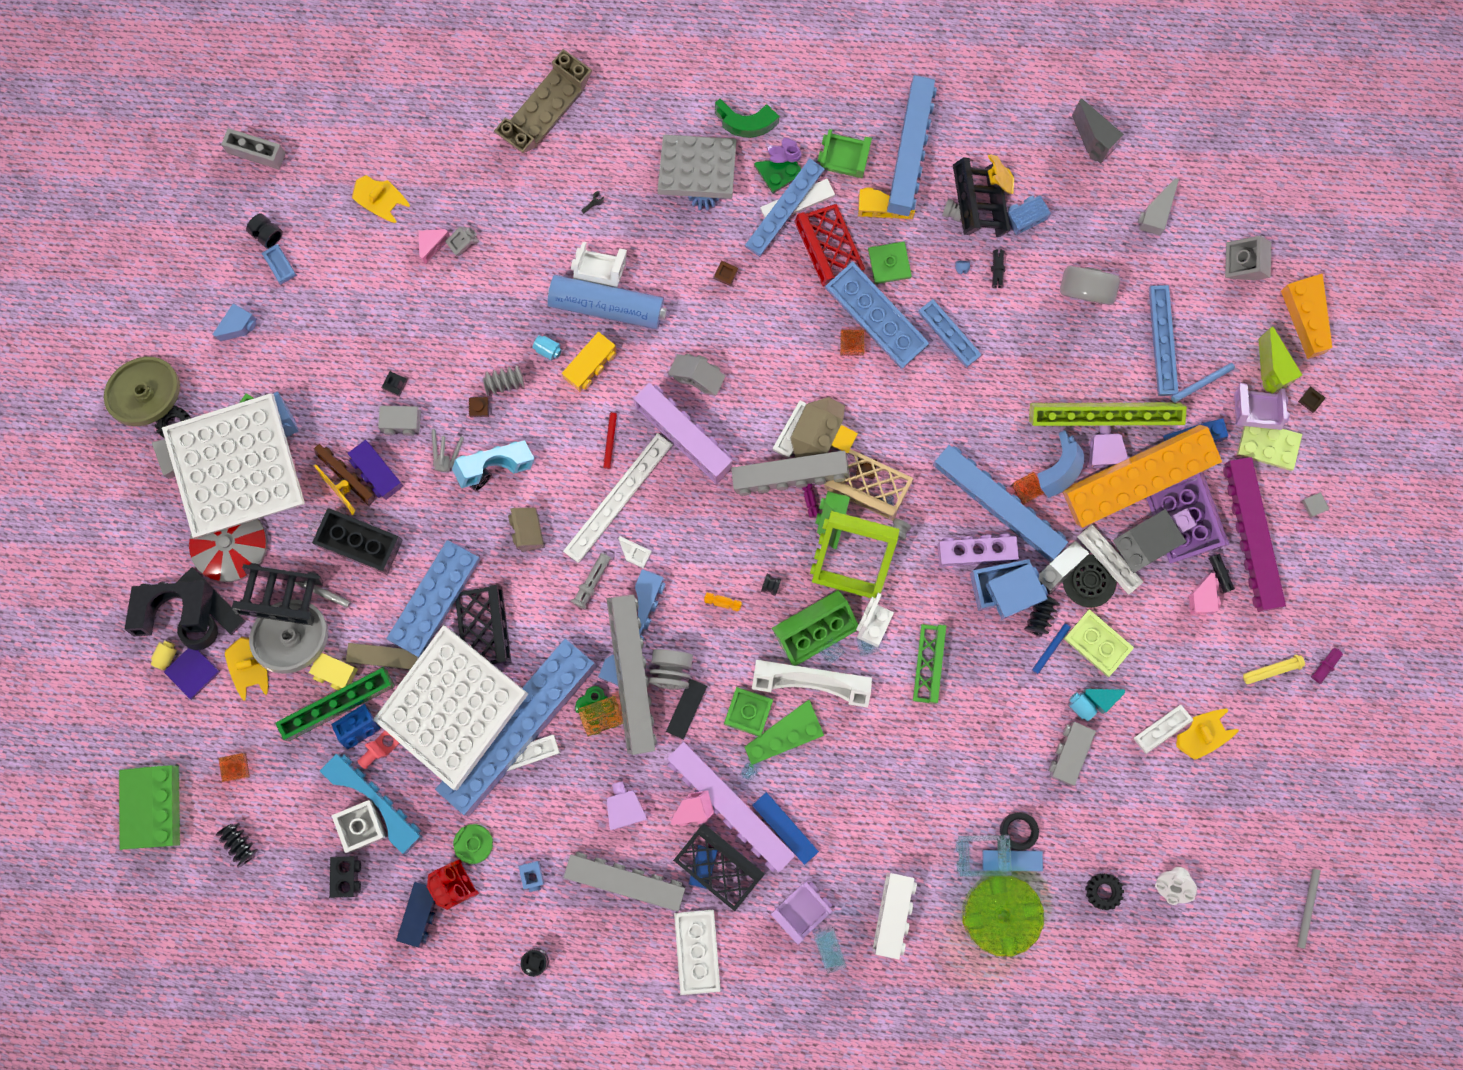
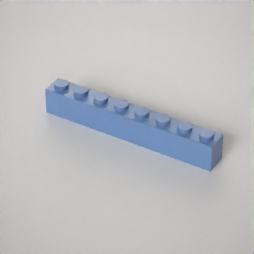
M917 75L913 76L887 212L909 217L910 211L915 210L917 199H914V194L918 193L920 185L917 182V177H921L923 168L920 166V161H924L926 152L923 150V145L926 146L928 141V135L925 133L930 128L931 119L928 117L929 114H932L934 103H931L932 98L935 99L937 87H934L935 79Z
M948 445L935 460L933 466L1043 557L1052 562L1068 544V541L1065 540L1066 537L1061 532L1054 531L1048 521L1038 518L1032 508H1026L1021 504V500L1016 495H1010L1004 485L994 482L988 472L977 468V464L972 459H966L961 455L960 449Z

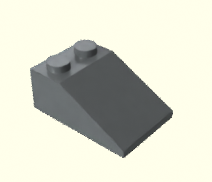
M1082 98L1079 100L1072 114L1073 120L1090 158L1102 163L1116 149L1124 134Z
M1166 509L1113 540L1133 573L1187 542Z

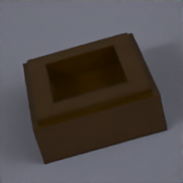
M1310 386L1298 402L1314 413L1325 400V397Z

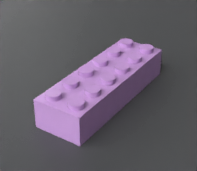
M649 382L633 398L635 408L717 484L731 470L732 456L725 449L722 451L718 448V443L711 436L708 438L704 434V429L696 423L694 425L690 421V416L685 411L680 412L676 408L677 404L671 398H665L662 395L663 391L657 385L653 386Z

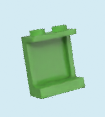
M829 129L828 134L823 136L822 145L824 150L819 152L817 162H820V166L827 171L863 179L872 138L865 136L864 141L833 134L832 129Z

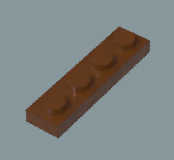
M319 443L314 448L315 455L341 480H346L351 490L368 506L374 502V492L367 485L363 486L359 482L360 478L354 472L350 473L342 460L339 459L337 461L333 457V452L328 447L324 448Z

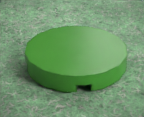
M478 824L462 827L456 833L453 841L455 854L462 862L468 864H478L486 860L493 848V838L490 832Z

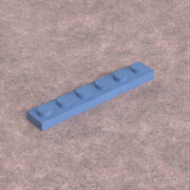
M811 159L807 161L745 244L747 249L759 257L762 256L823 174L825 169Z
M1169 285L1150 286L1148 289L1158 396H1173L1178 393Z

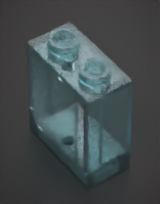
M1010 835L958 836L956 841V851L959 852L957 872L960 873V877L1012 876ZM997 840L999 871H970L968 841Z
M828 925L811 931L826 973L829 974L846 968L847 966L834 928Z

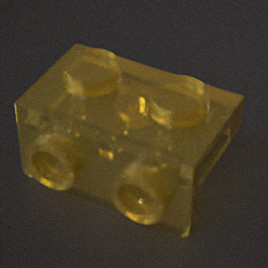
M615 696L578 709L582 725L588 737L623 724L622 714Z

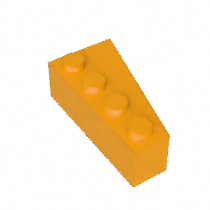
M1323 273L1287 284L1281 290L1307 359L1327 353L1332 349Z

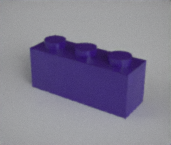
M366 439L347 453L351 457L349 462L355 469L359 467L363 472L360 476L367 484L369 482L372 483L374 486L372 491L378 498L382 496L387 500L404 486Z

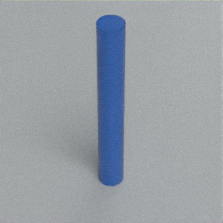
M1063 624L1033 667L1032 671L1037 675L1040 673L1071 627L1069 625Z

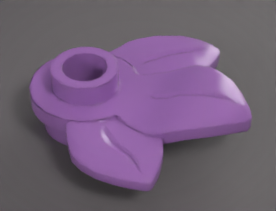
M783 138L782 146L767 147L768 153L771 155L770 161L774 163L795 162L801 158V151L797 143L789 138Z

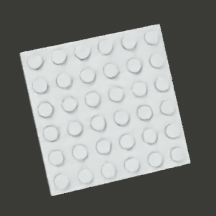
M270 393L162 427L193 538H199L305 504L274 394Z
M443 625L375 716L374 721L450 788L457 791L527 697L528 693L458 635Z

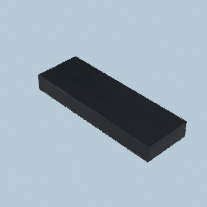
M691 678L688 681L689 689L684 690L666 730L667 733L682 740L686 736L707 689L706 685Z

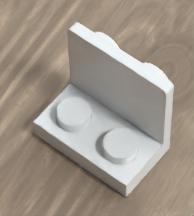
M880 593L877 594L876 598L871 597L856 629L859 631L858 639L877 648L894 613L877 605L882 595Z

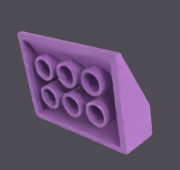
M1200 472L1146 498L1153 516L1165 509L1170 516H1173L1188 508L1197 524L1182 533L1187 541L1186 543L1166 554L1170 564L1229 545L1204 473Z

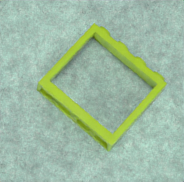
M831 511L829 519L825 518L822 529H826V531L820 534L818 544L821 545V549L817 548L814 559L817 560V563H812L810 574L813 575L812 583L868 598H876L877 594L882 592L900 529ZM833 528L887 542L875 584L821 570Z

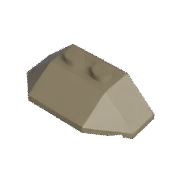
M830 397L805 405L790 437L795 458L828 453L843 422L845 405Z

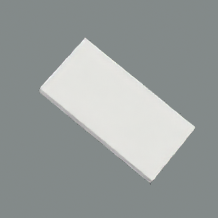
M714 910L674 913L680 995L720 992Z

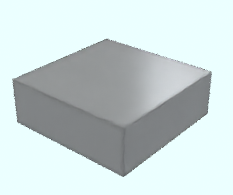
M1321 492L1302 500L1310 518L1329 510Z

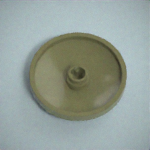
M140 357L133 359L119 367L109 378L103 397L105 407L109 414L121 424L127 426L151 424L165 416L176 403L180 392V380L172 366L160 358Z

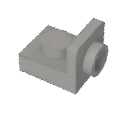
M459 227L445 242L456 256H460L471 244H477L479 240L472 228Z

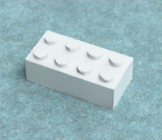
M888 872L886 874L872 949L875 955L900 959V955H904L906 944L903 943L904 935L908 934L909 923L906 921L907 916L911 915L913 903L910 902L911 894L915 895L917 886L912 877Z

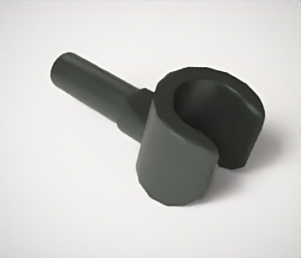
M599 191L593 194V200L581 210L583 214L593 206L603 203L604 197L596 199L600 195Z

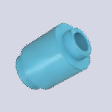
M539 335L532 347L536 350V353L551 361L554 358L558 359L562 352L561 345L546 336L542 337Z
M1076 692L1069 699V707L1081 719L1089 721L1098 712L1095 708L1096 705L1083 692L1080 694Z

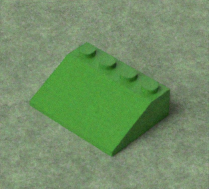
M168 765L119 770V850L180 846L179 766Z

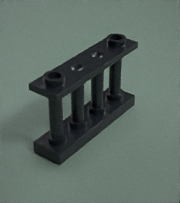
M963 157L953 164L963 234L971 235L981 228L995 229L996 237H1001L1010 231V223L1004 190L999 185H991L988 170L993 167V163L986 168L971 167L970 158ZM972 175L986 176L988 186L974 185ZM975 192L989 194L990 203L977 202ZM978 210L992 211L993 221L980 220Z
M250 563V565L243 564L242 568L249 577L243 599L233 601L232 609L235 614L313 626L315 618L309 611L314 586H323V580L319 574L314 572L305 574L266 568L256 563ZM257 576L267 577L268 581L262 602L260 604H253L251 597ZM276 579L287 580L282 605L279 607H273L270 604ZM295 582L307 583L301 608L298 610L291 609L289 606Z

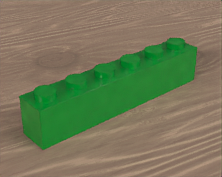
M381 668L275 722L283 740L291 741L393 689L395 685L388 671Z

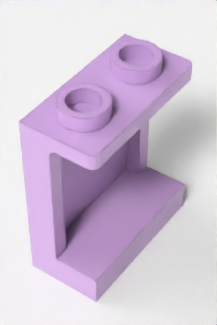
M1239 384L1234 393L1236 425L1282 430L1290 417V413L1287 411L1288 396H1286L1285 389L1281 388L1278 394L1248 391L1247 384Z
M806 881L803 882L770 913L797 945L833 912L830 909L833 905L826 897L820 898L817 894L819 889L812 882L809 884Z

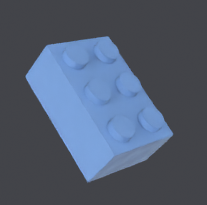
M1030 559L973 570L970 573L978 611L996 608L985 584L1030 564Z

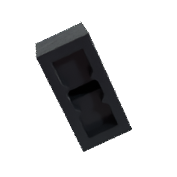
M358 856L330 857L329 898L358 897V893L361 891V881H358V872H361V860H358ZM345 861L350 863V870L348 872H344L342 869V864ZM345 881L350 884V890L347 893L342 890V884Z

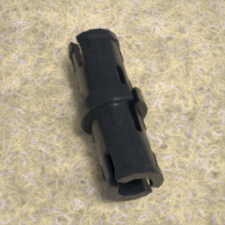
M998 249L993 250V266H991V272H993L992 288H997V281L998 288L1004 287L1003 281L1006 267L1004 266L1005 251L1000 249L999 257Z
M1221 554L1209 557L1208 559L1215 572V578L1218 579L1223 594L1234 590L1235 587L1228 574L1230 573L1229 569H1226Z

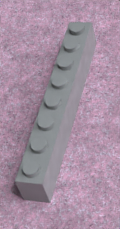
M634 595L609 597L606 600L627 753L636 755L655 751L657 740L652 730L654 719L652 714L650 715L649 708L651 707V698L647 693L649 681L644 671L646 660L642 656L644 644L639 634L641 622L636 612L638 610V601Z

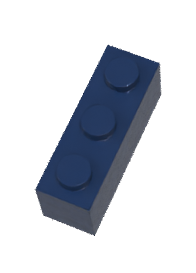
M416 881L413 884L396 939L397 942L420 948L428 941L430 932H427L429 924L432 925L436 913L433 910L436 903L426 883Z

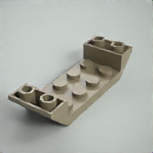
M564 49L552 61L553 70L510 120L505 117L494 130L497 135L521 153H526L538 146L583 92L592 73V69Z

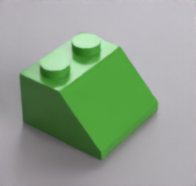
M827 491L826 498L821 499L819 509H822V514L818 513L815 524L818 525L817 533L819 535L825 533L826 529H822L825 518L829 519L831 511L846 514L850 497ZM835 528L832 529L828 544L832 548L837 549L842 530Z

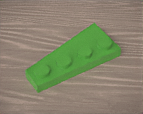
M810 700L762 733L761 737H757L744 747L751 765L824 736Z

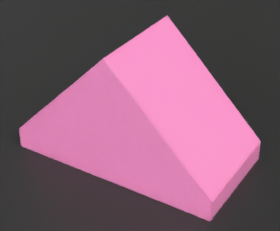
M447 230L419 231V254L423 263L426 264L446 243L445 241L450 237Z

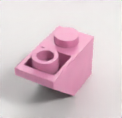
M1215 573L1205 576L1189 595L1190 615L1214 614L1219 611L1221 606L1220 598L1217 597L1219 582L1215 578Z
M708 790L690 793L684 798L671 820V825L679 824L680 826H686L691 822H697V824L707 822L708 818L714 813Z

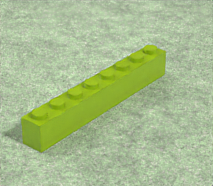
M1181 402L1030 403L1029 422L1033 426L1185 425L1187 406Z

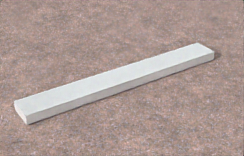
M657 433L563 552L579 564L673 444Z

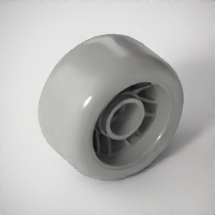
M1067 266L1063 273L1060 293L1071 298L1112 305L1117 298L1120 278L1115 274L1102 272L1099 269Z

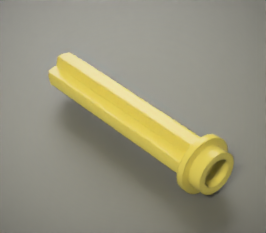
M1294 655L1293 658L1244 673L1243 680L1246 684H1251L1294 669L1301 670L1305 666V661L1301 655Z

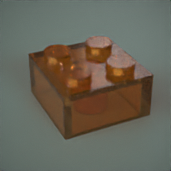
M864 330L840 331V356H864Z
M1034 472L1013 482L1011 485L1023 505L1045 494Z
M246 753L219 758L222 782L226 783L250 778Z

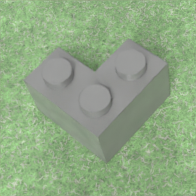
M677 354L668 373L669 376L679 383L693 385L704 394L715 396L725 378V375L720 372V368L709 364L707 358L700 355L694 357L690 354Z

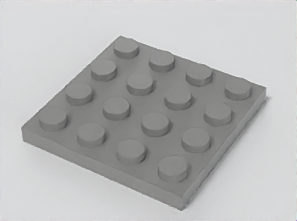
M663 134L658 195L732 199L736 139Z

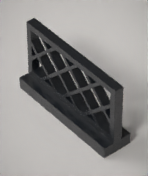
M496 584L485 588L462 591L455 601L460 638L465 641V637L471 632L477 637L471 645L473 649L479 640L487 645L481 654L483 657L490 648L495 651L496 660L489 661L493 665L512 663L503 587ZM488 592L489 600L484 605L477 599L482 593ZM468 595L472 601L465 608L461 605L460 596ZM475 602L483 607L477 616L469 611ZM485 610L491 613V619L487 624L479 619ZM467 613L475 618L469 627L463 624V618ZM477 621L485 626L479 635L471 630ZM487 629L493 632V638L490 643L482 638Z
M704 823L673 860L734 912L765 875V873ZM698 835L705 840L706 849L694 850V840ZM708 843L711 844L714 848H708ZM692 844V850L686 851ZM710 850H718L721 853L720 862L710 863ZM706 851L708 863L696 864L695 852ZM692 852L693 864L684 865L679 859L684 853ZM723 855L730 861H724ZM724 863L735 864L737 874L725 875ZM722 864L723 876L711 877L710 865ZM708 865L709 877L700 878L697 875L696 866ZM688 867H694V872ZM739 868L744 872L743 874H739ZM748 875L754 880L749 887H740L739 876ZM737 876L738 888L727 890L725 878ZM723 878L724 890H714L711 879ZM709 879L710 885H708L704 880ZM741 890H746L741 897ZM739 891V900L735 905L728 901L727 892ZM725 892V898L719 893Z

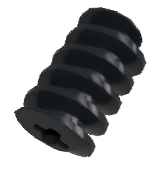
M1047 596L1048 599L1032 607L1035 612L1030 613L1032 619L1027 620L1029 626L1024 628L1028 633L1038 637H1043V634H1049L1045 627H1052L1048 620L1055 619L1050 614L1058 612L1053 606H1060V603Z
M240 823L227 825L216 833L217 837L221 836L219 839L220 843L226 842L224 849H230L228 852L229 856L235 855L233 862H239L237 868L251 861L258 849L250 850L253 842L245 843L249 836L241 837L244 829L237 831Z

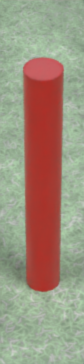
M613 412L609 415L604 469H611L617 413Z

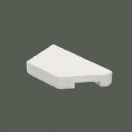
M619 536L618 539L626 561L644 569L652 551Z

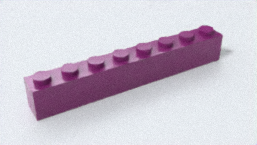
M1248 457L1230 460L1224 464L1223 474L1225 478H1228L1229 485L1227 486L1228 495L1232 496L1233 504L1231 509L1232 513L1236 515V531L1240 533L1242 540L1240 541V549L1245 553L1244 567L1249 571L1250 575L1248 584L1254 593L1252 599L1253 606L1257 608L1258 612L1281 609L1286 607L1253 459Z

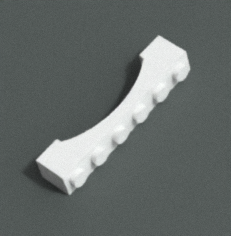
M756 660L752 689L771 692L773 689L784 687L811 688L839 696L848 701L849 705L868 707L872 678Z

